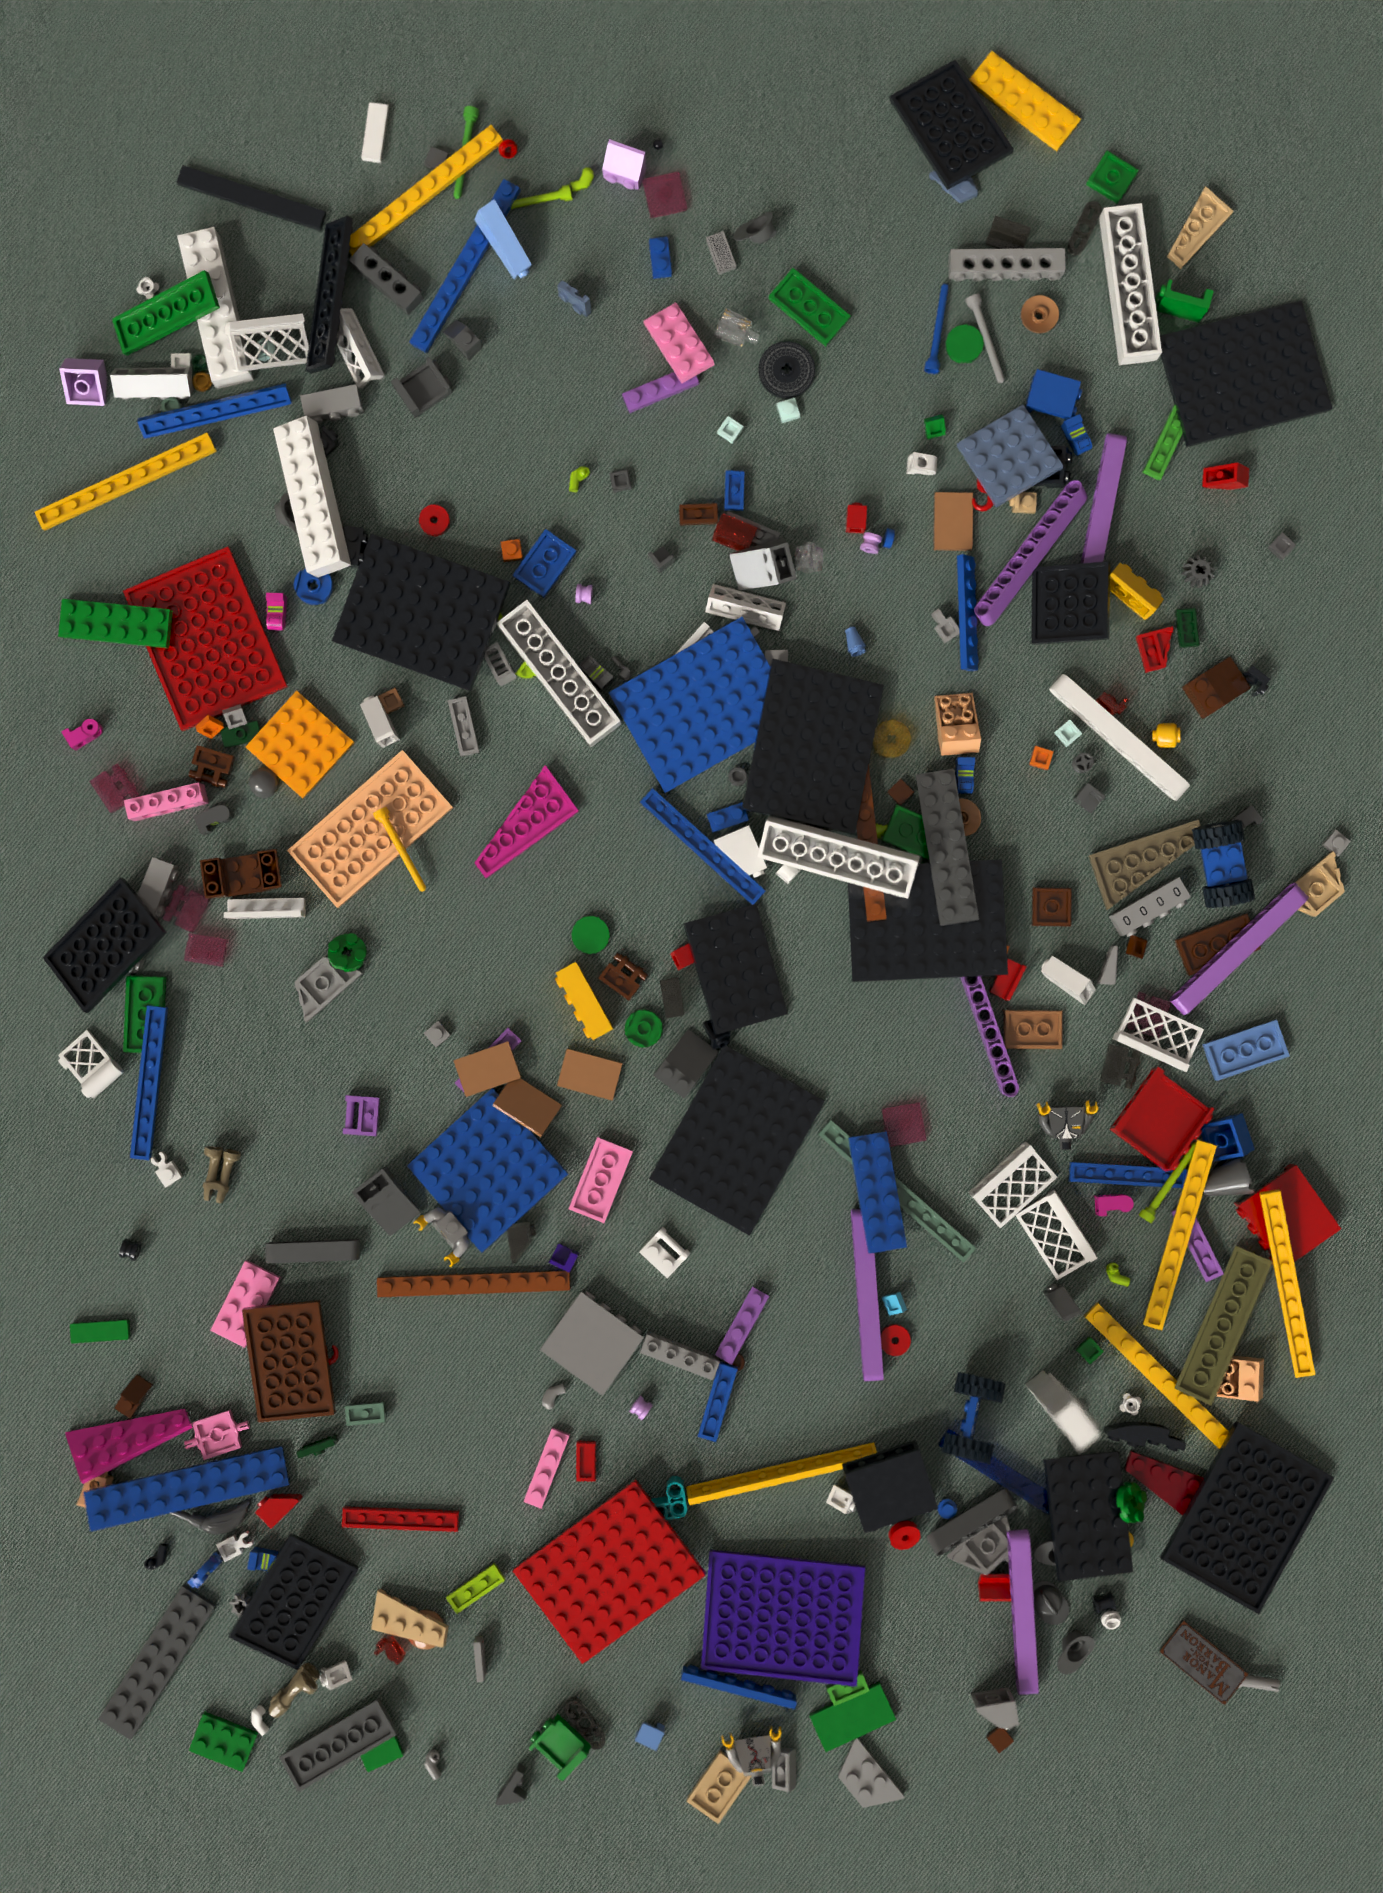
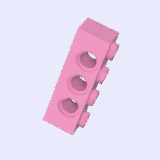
M199 782L124 800L127 817L132 821H139L209 804L205 785Z

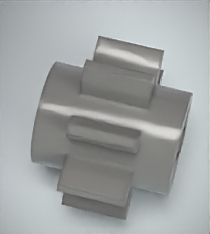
M247 1591L243 1595L236 1593L234 1595L235 1599L229 1603L233 1605L231 1613L235 1612L238 1614V1618L252 1597L247 1594Z

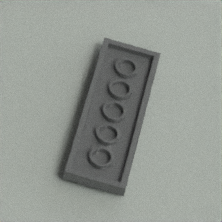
M377 1698L283 1753L279 1758L297 1791L300 1792L396 1736L398 1730L380 1698Z

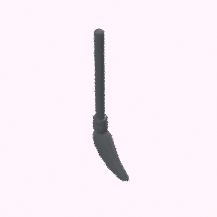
M248 1499L233 1508L210 1514L207 1517L198 1515L195 1512L190 1514L183 1510L168 1514L188 1521L189 1525L199 1529L202 1528L209 1534L219 1535L235 1529L242 1523L251 1500Z

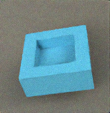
M900 1292L887 1294L882 1297L888 1315L903 1313L907 1310Z

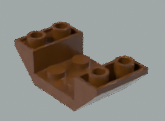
M277 849L225 859L212 858L200 860L205 899L267 892L282 887Z

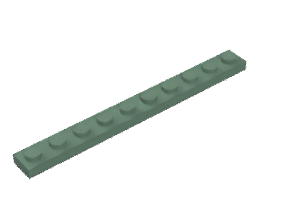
M830 1120L818 1135L852 1164L848 1138L851 1137ZM895 1177L900 1207L964 1263L976 1247Z

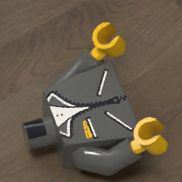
M1047 1101L1045 1107L1041 1108L1040 1103H1037L1039 1124L1044 1132L1050 1135V1138L1060 1139V1150H1071V1138H1081V1135L1085 1133L1094 1113L1098 1111L1097 1102H1095L1094 1106H1090V1102L1086 1101V1109L1083 1106L1050 1107Z

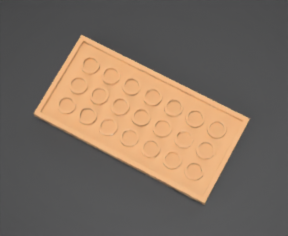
M403 750L287 850L337 908H340L400 855L383 823H380L379 820L376 821L373 815L374 812L387 807L390 812L389 820L403 846L407 849L453 809L452 805Z

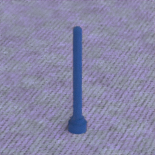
M947 284L941 286L930 358L925 362L924 371L929 374H937L940 370V363L937 358L949 289Z

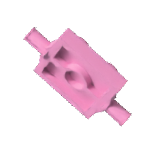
M230 1409L194 1421L192 1425L195 1431V1438L184 1441V1445H186V1449L197 1446L202 1453L203 1460L241 1448L242 1443L239 1432L250 1429V1424L248 1420L237 1424Z

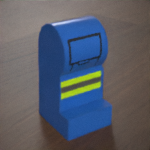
M1080 414L1064 421L1061 426L1070 447L1077 456L1092 449V442L1082 424L1083 420Z
M958 757L955 760V778L958 794L973 793L975 757Z
M254 1547L250 1551L247 1570L255 1571L258 1569L267 1571L279 1551Z

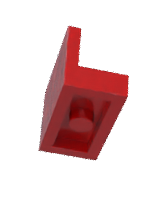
M1007 958L1008 975L997 976L989 992L1005 1001H1010L1027 966L1020 965Z
M981 1574L978 1580L979 1601L1011 1602L1009 1574Z

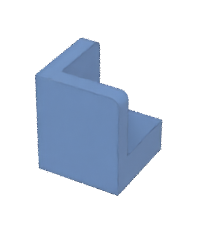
M643 1722L639 1731L637 1730L635 1734V1741L656 1751L664 1735L665 1725L657 1723L656 1727Z

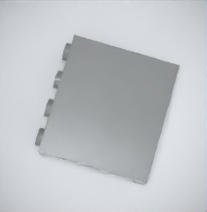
M581 1291L548 1339L543 1343L540 1350L603 1396L644 1337L641 1335L643 1331L635 1325L632 1327L628 1326L625 1323L627 1320L620 1314L615 1316L610 1313L611 1308L605 1303L598 1304L595 1302L594 1299L596 1297L590 1292L586 1291L583 1293Z

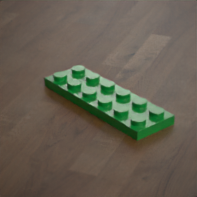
M204 270L114 317L112 321L122 352L128 356L219 309L220 306L209 272Z
M62 599L58 637L169 649L173 610Z

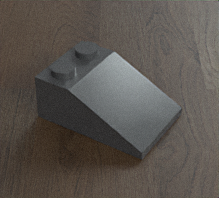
M688 1029L653 1076L685 1098L719 1051L713 1050L711 1045Z

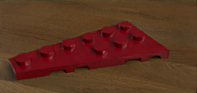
M1130 1450L1124 1467L1127 1472L1182 1516L1204 1479L1202 1476Z

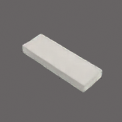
M369 102L361 157L363 161L381 163L389 112L388 105Z

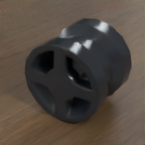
M124 1239L119 1251V1257H129L130 1260L136 1261L140 1254L142 1243H134L130 1239Z

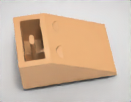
M973 693L935 696L941 756L979 753L981 736Z
M1233 1356L1217 1397L1259 1402L1263 1398L1264 1359Z

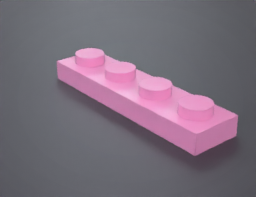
M552 1427L525 1496V1503L542 1509L570 1434Z

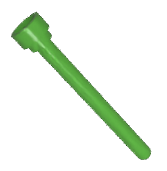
M465 106L463 116L465 117L466 125L462 147L471 141L473 123L479 117V109L473 106ZM465 173L456 180L454 197L456 199L461 197Z

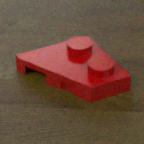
M1173 626L1136 636L1145 673L1166 667Z

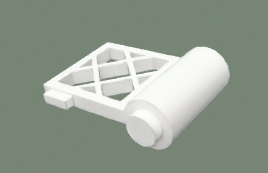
M89 1030L81 1034L58 1055L60 1057L58 1062L64 1069L69 1068L81 1083V1092L87 1098H96L124 1073L122 1067L111 1058ZM88 1037L91 1040V1048L82 1049V1042ZM71 1051H77L76 1062H70L66 1055ZM81 1051L90 1052L89 1063L80 1062ZM94 1052H100L104 1056L100 1063H93ZM80 1065H89L88 1073L82 1077L79 1073Z

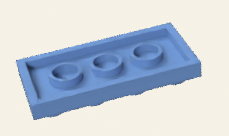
M1272 1020L1202 1044L1215 1081L1289 1057L1277 1020Z

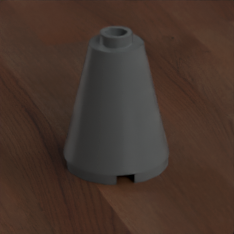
M1243 1156L1237 1157L1209 1172L1203 1191L1205 1196L1246 1195L1254 1193V1189H1249L1252 1182L1245 1162H1240L1243 1161Z

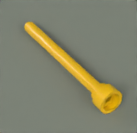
M387 807L377 810L373 813L376 821L379 820L380 823H383L418 889L422 892L425 891L426 885L389 820V810Z

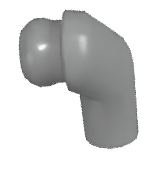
M563 1383L546 1390L542 1399V1404L546 1409L549 1410L554 1407L556 1396L566 1393Z
M437 1750L429 1751L424 1763L433 1780L438 1779L442 1775L437 1767L438 1760L440 1759V1754Z

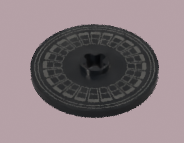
M790 341L779 342L770 346L763 353L758 367L759 378L763 387L770 394L784 399L794 398L803 394L811 386L815 376V363L809 351L802 345ZM785 366H789L790 371L788 374H785V371L781 369H785Z

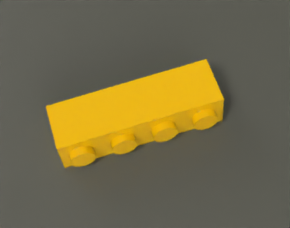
M574 962L556 972L557 977L555 981L559 988L563 987L567 994L564 997L568 1004H573L576 1011L573 1013L578 1022L582 1020L585 1026L583 1031L586 1037H591L592 1040H595L613 1030L614 1028L578 963Z

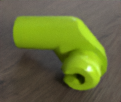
M585 167L582 170L580 180L570 182L572 192L590 187L594 178V172L591 168Z
M581 466L571 473L569 491L578 492L579 482L590 474L588 467Z
M1114 1262L1108 1264L1106 1272L1110 1281L1128 1287L1130 1278L1120 1275L1118 1264Z

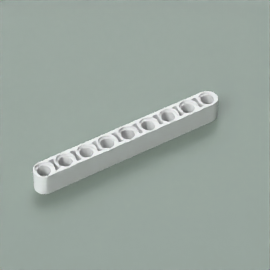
M1061 674L1049 688L1056 698L1171 799L1177 801L1190 787L1183 777L1068 676Z

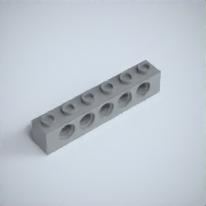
M1065 248L951 249L948 256V278L954 279V281H963L965 279H973L974 281H982L983 279H992L993 281L1011 279L1012 281H1018L1022 278H1029L1032 281L1041 278L1058 280L1062 278L1065 272ZM969 263L973 268H966L964 264ZM988 263L992 268H986L983 264ZM1007 263L1010 265V268H1005L1002 264ZM1021 263H1027L1029 268H1024ZM1040 263H1046L1048 268L1042 267Z

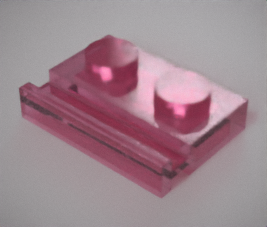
M188 934L189 938L184 961L224 966L227 939Z

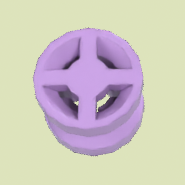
M864 533V543L861 544L860 549L867 553L878 554V545L881 543L882 537L874 533Z
M577 584L576 603H592L593 585L582 586Z
M640 1395L631 1406L629 1412L637 1414L638 1418L642 1421L653 1404L644 1401V1398Z

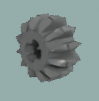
M1196 555L1194 559L1190 557L1187 563L1182 566L1185 571L1181 575L1187 576L1184 580L1185 583L1191 581L1190 587H1194L1195 584L1198 588H1201L1203 584L1207 586L1210 583L1209 580L1214 578L1212 572L1215 571V568L1210 567L1213 561L1206 562L1207 556H1203L1202 559L1199 555Z

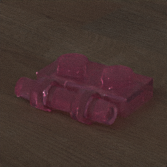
M118 764L112 766L115 772L113 775L110 776L107 771H104L89 781L112 814L125 806L124 800H126V795L129 794L131 798L139 797L136 791L137 788L126 777L127 773ZM118 780H120L124 786V788L121 790L115 784V782Z
M179 884L177 890H174L172 894L173 898L170 905L166 906L164 910L166 913L163 919L170 922L174 915L178 917L175 925L194 933L210 898L205 899L204 895L193 890L186 896L184 892L187 887ZM180 900H182L185 903L181 911L176 910V908Z
M1138 992L1136 999L1145 1002L1146 994ZM1151 996L1149 1003L1145 1002L1167 1013L1171 1004L1169 1001ZM1137 1003L1133 1009L1135 1017L1139 1016L1143 1007ZM1156 1012L1149 1015L1153 1025L1162 1022L1159 1013ZM1147 1017L1137 1020V1023L1141 1025L1140 1030L1150 1026ZM1132 1021L1128 1023L1127 1029L1134 1030L1135 1024ZM1163 1025L1154 1028L1157 1038L1160 1037ZM1151 1029L1142 1032V1034L1154 1037Z

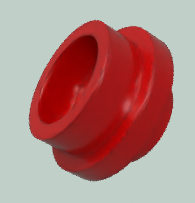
M512 139L503 140L498 148L500 155L507 159L513 158L517 153L515 141Z

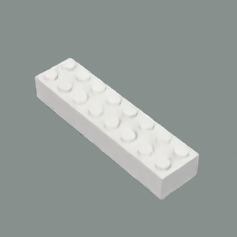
M1142 203L1104 208L1099 221L1119 365L1157 361L1162 354Z
M215 227L177 235L187 279L204 270L209 272L220 306L219 309L197 320L211 382L217 389L254 381L252 370L237 372L229 336L226 335L225 326L228 322L240 321L220 235ZM234 336L235 343L243 348L245 345L244 338ZM242 353L239 357L241 366L249 365V358Z
M303 416L273 428L307 573L321 577L351 566L318 422L308 416Z
M528 600L497 622L500 630L590 747L621 725L619 718Z
M769 816L766 820L757 856L762 859L904 898L909 897L920 859L918 855Z
M1041 1371L1025 1384L1048 1415L1079 1450H1082L1100 1435L1096 1431L1098 1425L1085 1412L1084 1407L1051 1373L1047 1375L1044 1371Z

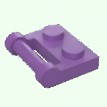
M346 1095L347 1108L343 1134L377 1136L380 1097ZM355 1102H359L357 1129L353 1128Z

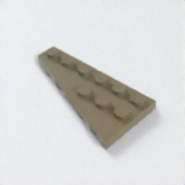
M1192 821L1089 855L1088 857L1106 910H1109L1133 890L1195 845L1192 829L1201 826L1200 821Z

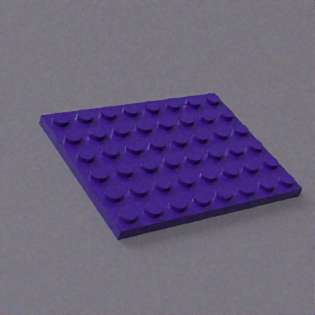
M710 1549L701 1669L857 1687L865 1566Z

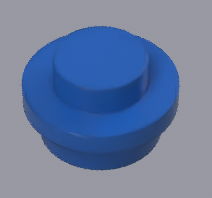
M943 1499L939 1502L937 1510L941 1517L950 1519L956 1515L957 1506L953 1500Z

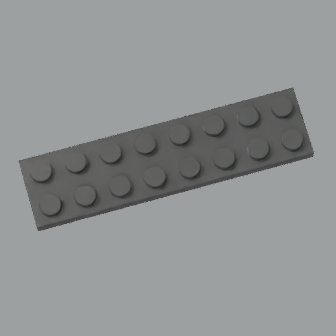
M954 768L917 774L916 783L940 926L977 921L979 916Z
M183 1584L98 1720L131 1740L216 1604Z

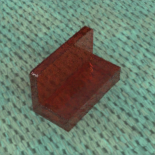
M723 513L715 528L712 541L736 551L743 550L751 546L757 527Z

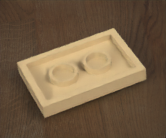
M719 1750L688 1795L687 1802L719 1824L751 1776H744L743 1772H738L730 1763L727 1754Z

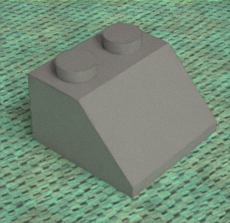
M1009 1687L970 1693L976 1711L997 1727L1012 1729L1014 1726L1019 1725L1016 1703Z

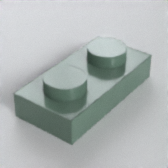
M385 1401L345 1405L346 1426L386 1422Z

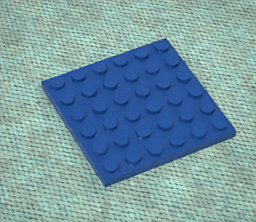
M494 1088L488 1091L407 1165L443 1209L450 1211L468 1232V1238L481 1253L489 1248L569 1175L532 1131L492 1106L499 1096Z

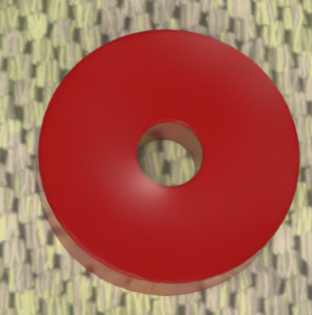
M429 505L421 511L419 524L427 535L436 537L448 530L450 518L443 507ZM433 518L438 519L436 523H431Z
M890 1324L881 1331V1348L888 1355L900 1356L909 1349L911 1338L903 1326ZM893 1337H898L897 1343H892Z
M901 1521L890 1529L888 1537L894 1548L905 1550L918 1543L920 1531L914 1522Z

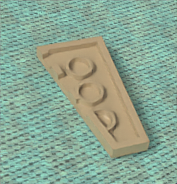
M1205 186L1167 257L1182 269L1234 211Z
M382 1589L377 1591L371 1630L442 1648L446 1646L448 1625L428 1614L424 1615L417 1608L402 1603L399 1598L391 1597Z

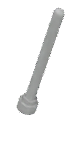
M977 293L966 298L968 308L974 311L997 382L1003 383L1005 378L980 308L982 306V298Z

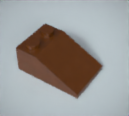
M1230 656L1184 685L1182 689L1200 717L1204 719L1251 689V687Z

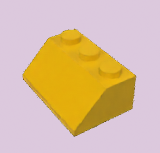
M1119 563L1109 575L1110 592L1144 620L1150 617L1164 600L1161 597L1162 594L1157 589L1150 588L1146 580L1140 576L1137 577L1126 564Z

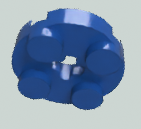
M306 569L297 573L294 580V589L297 596L303 602L309 605L324 604L332 594L333 582L329 574L316 577L307 573ZM314 581H316L318 588L312 590V588L309 586V583L312 584Z
M215 1551L187 1583L192 1588L195 1586L198 1589L209 1577L206 1573L208 1571L212 1573L222 1562L221 1556Z

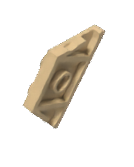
M1334 851L1327 854L1295 882L1309 897L1298 911L1316 917L1345 892L1343 883L1340 880L1339 868L1337 869Z

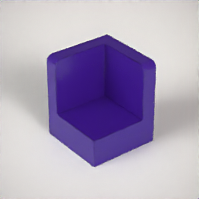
M559 1243L549 1263L570 1273L579 1253Z

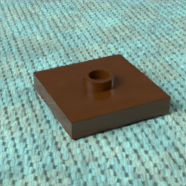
M1033 887L1032 926L1071 927L1072 888Z

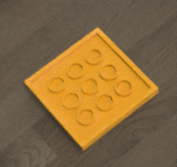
M296 691L246 745V748L304 799L355 742Z

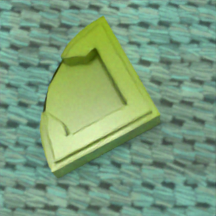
M525 661L515 673L518 677L526 679L536 676Z

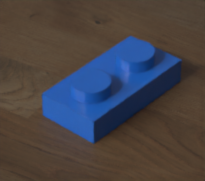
M668 237L649 239L653 279L672 277Z
M745 471L725 472L724 510L743 511Z
M743 802L708 813L707 818L712 833L749 821L746 810L742 809Z

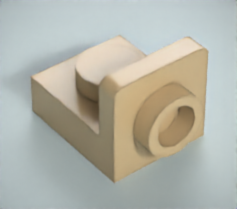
M1022 492L1010 499L1009 506H1012V513L1035 514L1037 493Z

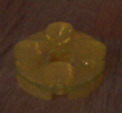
M891 719L877 726L873 747L880 756L884 758H898L908 750L911 735L903 723ZM888 735H890V736L895 735V736H896V738H895L896 743H895V744L892 743V742L889 744V743L887 742V741H888V737H887Z

